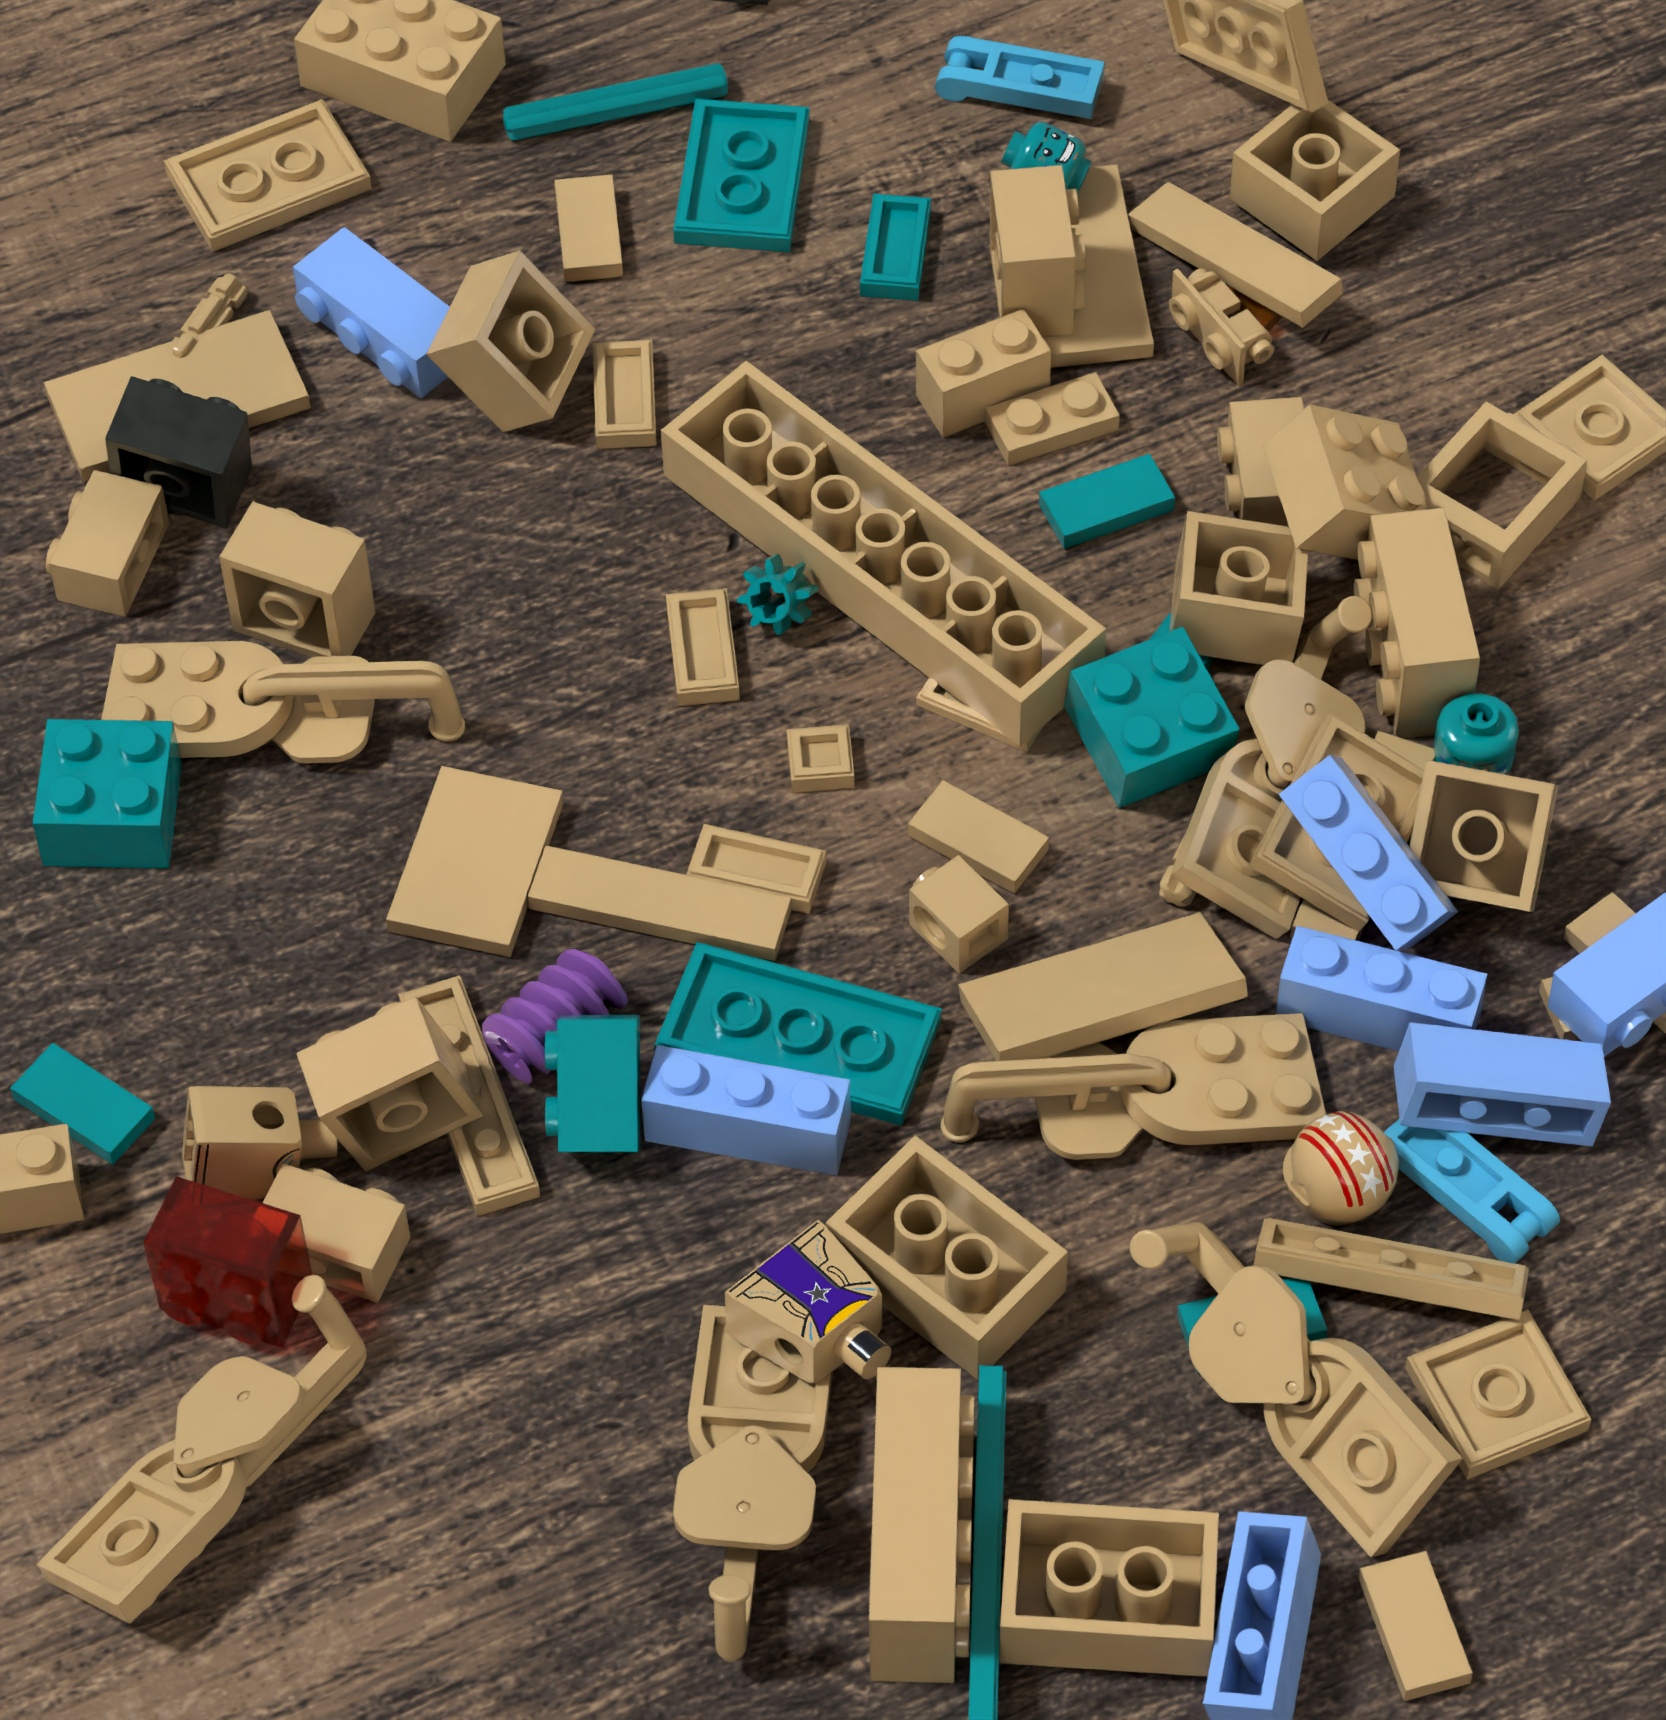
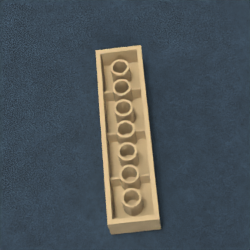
M748 361L742 363L661 429L665 477L770 557L774 554H780L783 566L794 567L803 561L806 564L803 574L807 578L809 585L818 586L819 591L817 592L930 679L932 678L938 682V685L964 705L971 707L994 724L999 731L1018 746L1024 744L1030 736L1035 734L1064 708L1070 671L1105 657L1106 628Z

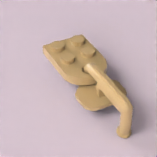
M1349 596L1343 599L1338 608L1306 632L1301 640L1293 663L1283 659L1269 661L1258 670L1245 702L1246 714L1257 739H1250L1237 744L1220 757L1210 769L1170 874L1172 878L1275 939L1289 931L1301 897L1250 867L1249 864L1282 801L1278 794L1290 786L1323 720L1332 713L1365 734V720L1358 705L1350 697L1321 680L1332 648L1350 633H1360L1371 624L1372 609L1366 600L1358 596Z
M247 641L116 644L101 719L173 721L181 758L240 755L250 752L272 739L292 760L298 763H337L349 760L360 753L369 738L375 699L427 698L433 714L428 722L429 731L436 739L452 742L459 739L465 731V721L461 716L459 702L449 675L439 664L429 661L368 662L358 656H317L308 659L302 664H282L281 660L271 650Z
M1303 1013L1167 1021L1151 1026L1140 1033L1131 1043L1126 1054H1117L1104 1044L1097 1042L1043 1059L970 1063L959 1067L952 1076L944 1106V1116L941 1120V1131L943 1136L949 1141L955 1143L966 1142L972 1139L979 1129V1119L976 1113H974L977 1100L1034 1097L1041 1134L1046 1145L1059 1156L1081 1160L1117 1157L1129 1147L1143 1129L1162 1140L1182 1145L1296 1139L1304 1127L1315 1118L1326 1115L1304 1015Z
M1191 1222L1153 1230L1146 1229L1135 1234L1130 1242V1253L1138 1265L1143 1268L1154 1269L1165 1263L1167 1257L1184 1254L1218 1293L1217 1297L1194 1325L1190 1334L1189 1353L1196 1370L1215 1392L1227 1402L1264 1403V1417L1269 1435L1283 1458L1370 1557L1386 1554L1463 1458L1368 1352L1352 1342L1338 1338L1310 1341L1307 1338L1306 1312L1303 1303L1272 1269L1262 1265L1244 1267L1220 1238L1202 1223Z
M310 1275L302 1279L294 1289L292 1303L299 1312L309 1313L328 1343L295 1377L245 1356L229 1358L211 1368L180 1400L177 1408L175 1440L157 1447L137 1461L36 1564L49 1583L131 1624L142 1611L154 1603L157 1596L187 1564L202 1553L205 1546L236 1513L244 1498L246 1487L253 1484L357 1376L364 1366L366 1360L364 1341L338 1300L327 1289L323 1278L318 1275Z
M703 1305L688 1411V1441L694 1461L685 1466L678 1475L673 1518L677 1530L687 1540L702 1545L727 1547L723 1576L717 1577L711 1582L709 1595L714 1600L716 1651L725 1662L732 1663L737 1662L738 1659L743 1657L747 1648L759 1549L786 1550L793 1548L803 1542L811 1531L816 1499V1484L808 1473L818 1462L824 1448L833 1371L820 1382L807 1383L726 1333L725 1306Z

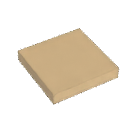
M1600 355L1514 413L1531 428L1555 442L1568 445L1579 456L1587 460L1582 490L1594 501L1666 452V410L1603 355Z
M1529 1310L1521 1313L1520 1320L1505 1318L1407 1357L1405 1369L1442 1436L1463 1458L1458 1465L1467 1480L1589 1431L1591 1418Z

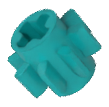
M774 554L766 559L765 571L754 565L743 573L744 578L751 585L746 593L737 598V602L747 604L748 610L753 616L750 622L752 627L761 622L773 623L776 635H781L790 629L791 618L796 622L803 623L813 615L805 603L809 596L819 591V588L816 585H809L807 578L803 574L806 565L803 561L794 567L783 566L780 554ZM771 586L775 593H784L785 602L783 601L782 596H772L770 590Z

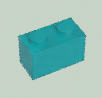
M561 1015L557 1019V1031L545 1032L546 1070H557L558 1096L546 1097V1136H558V1152H638L641 1147L640 1015Z

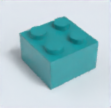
M1183 626L1070 671L1064 707L1118 808L1208 773L1220 757L1236 746L1240 729Z
M47 719L32 823L43 866L169 869L182 768L173 721Z

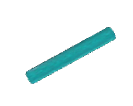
M713 63L509 106L503 110V122L508 138L512 141L692 104L695 103V99L711 100L724 97L728 93V81L722 64Z

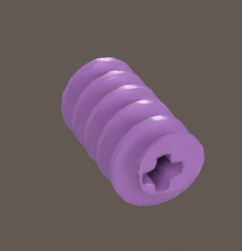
M566 949L557 958V965H547L538 975V981H529L520 990V997L509 998L502 1005L501 1014L497 1013L488 1016L482 1023V1033L487 1047L500 1064L515 1078L528 1085L532 1082V1075L528 1068L529 1065H532L541 1073L548 1074L552 1071L545 1068V1032L557 1031V1019L561 1015H609L603 1003L604 1000L614 1008L622 1010L628 1004V998L621 984L601 960L585 951Z

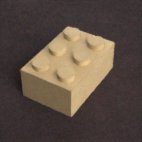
M322 0L294 38L300 85L302 87L449 142L454 139L506 65L501 17L454 0Z
M1442 507L1370 515L1368 539L1358 543V562L1362 579L1354 580V596L1366 600L1372 609L1370 628L1365 630V649L1368 664L1370 666L1379 665L1382 678L1376 681L1378 710L1381 716L1390 715L1394 736L1403 739L1433 736L1436 732V724L1441 710L1452 699L1467 693H1475L1480 655L1445 509Z
M916 1135L826 1222V1227L879 1287L882 1294V1306L977 1380H979V1365L993 1366L1066 1292L1068 1251Z
M1009 1499L999 1663L1208 1677L1214 1639L1219 1513Z

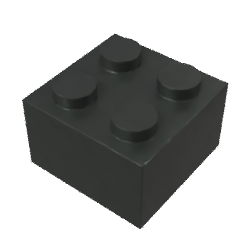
M131 376L105 437L110 474L160 485L163 487L167 510L228 529L252 469L248 413L240 410L237 405L224 398L209 397L204 399L182 392L178 386L163 379L146 381Z

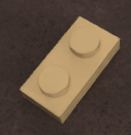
M1096 372L985 407V423L1008 466L1119 431L1120 415Z

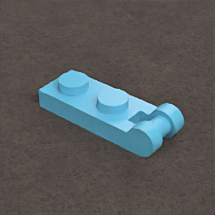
M956 36L949 41L944 56L947 66L940 69L934 87L939 96L949 101L958 102L966 97H973L1092 119L1104 80L1105 62L967 36ZM976 67H978V68H984V70H978V69H975V68H976Z
M1400 1118L1384 1132L1395 1143L1399 1159L1398 1169L1485 1240L1488 1248L1498 1260L1516 1264L1529 1251L1528 1243L1536 1235L1545 1237L1560 1223L1558 1211L1548 1199L1468 1133L1400 1125ZM1506 1204L1518 1214L1511 1223L1497 1213Z

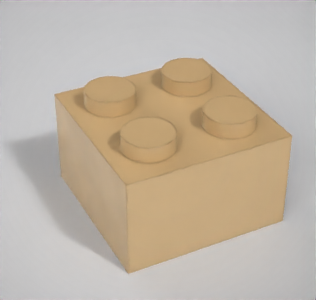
M1329 100L1328 104L1314 112H1309L1292 104L1233 152L1230 200L1318 261L1395 197L1400 149Z
M1062 165L990 171V255L999 318L1024 309L1042 337L1073 334L1074 310L1084 309L1085 304L1082 274H1075V271H1085L1084 237L1083 234L1076 235L1075 228H1071V225L1079 224L1078 197L1076 189L1065 188Z
M519 250L470 266L426 355L502 432H506L554 417L596 329Z
M1309 404L1262 444L1297 549L1358 560V543L1368 539L1370 515L1428 509L1425 503L1423 488L1418 482L1407 450V441L1400 429L1399 423Z
M252 501L219 556L233 631L311 658L317 656H351L376 613L365 539L356 536L345 528L337 526L328 527L301 518L291 510L285 508L274 509Z
M1187 511L1175 562L1169 632L1183 626L1196 651L1202 656L1265 665L1269 661L1276 659L1293 662L1304 620L1308 550L1296 548L1290 528L1287 526Z
M1426 760L1410 848L1446 896L1534 912L1559 786L1552 783Z
M416 996L404 1002L388 1004L382 1007L374 1016L345 1030L327 1033L319 1038L316 1044L296 1053L318 1117L365 1172L484 1116L461 1053Z

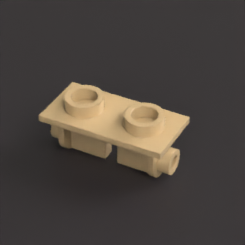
M1200 268L1194 271L1187 279L1179 269L1174 270L1172 298L1169 300V308L1175 322L1181 329L1185 331L1190 330L1203 345L1207 358L1215 368L1219 370L1224 369L1238 386L1244 384L1245 364L1254 361L1256 364L1264 363L1274 353V347L1271 345L1272 335L1248 309L1231 318L1227 317V315L1240 309L1241 301L1216 272H1207L1206 269Z

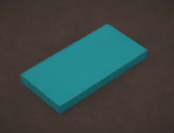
M696 942L655 1042L654 1053L656 1046L660 1045L850 1079L852 1113L902 1126L941 1025L942 1008Z

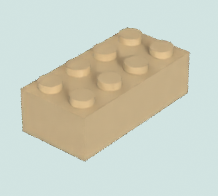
M877 1367L869 1602L870 1681L954 1683L955 1657L969 1658L974 1395H961V1369Z

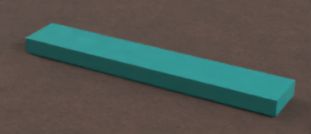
M979 1365L968 1720H997L1006 1371H1003V1366Z

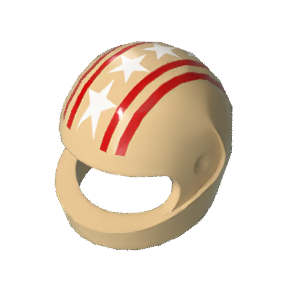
M1336 1111L1315 1118L1298 1134L1294 1144L1284 1158L1283 1175L1291 1198L1305 1214L1320 1223L1332 1226L1351 1225L1366 1219L1385 1205L1397 1181L1399 1159L1393 1140L1371 1120L1354 1112Z

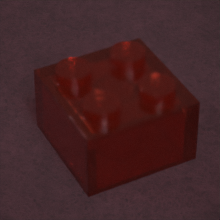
M176 1176L143 1242L159 1309L164 1310L169 1317L183 1324L197 1325L199 1322L224 1329L230 1336L246 1344L258 1345L264 1342L283 1348L299 1315V1311L294 1308L292 1303L294 1289L302 1279L313 1275L301 1215Z

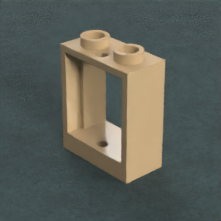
M1486 401L1419 473L1417 479L1423 488L1427 508L1444 507L1458 566L1499 590L1581 498L1587 460L1579 456L1568 445L1555 442L1528 426L1518 416L1505 413ZM1483 449L1545 485L1506 529L1499 527L1443 493Z

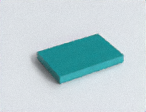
M695 99L673 229L674 244L778 252L791 251L810 125V107Z

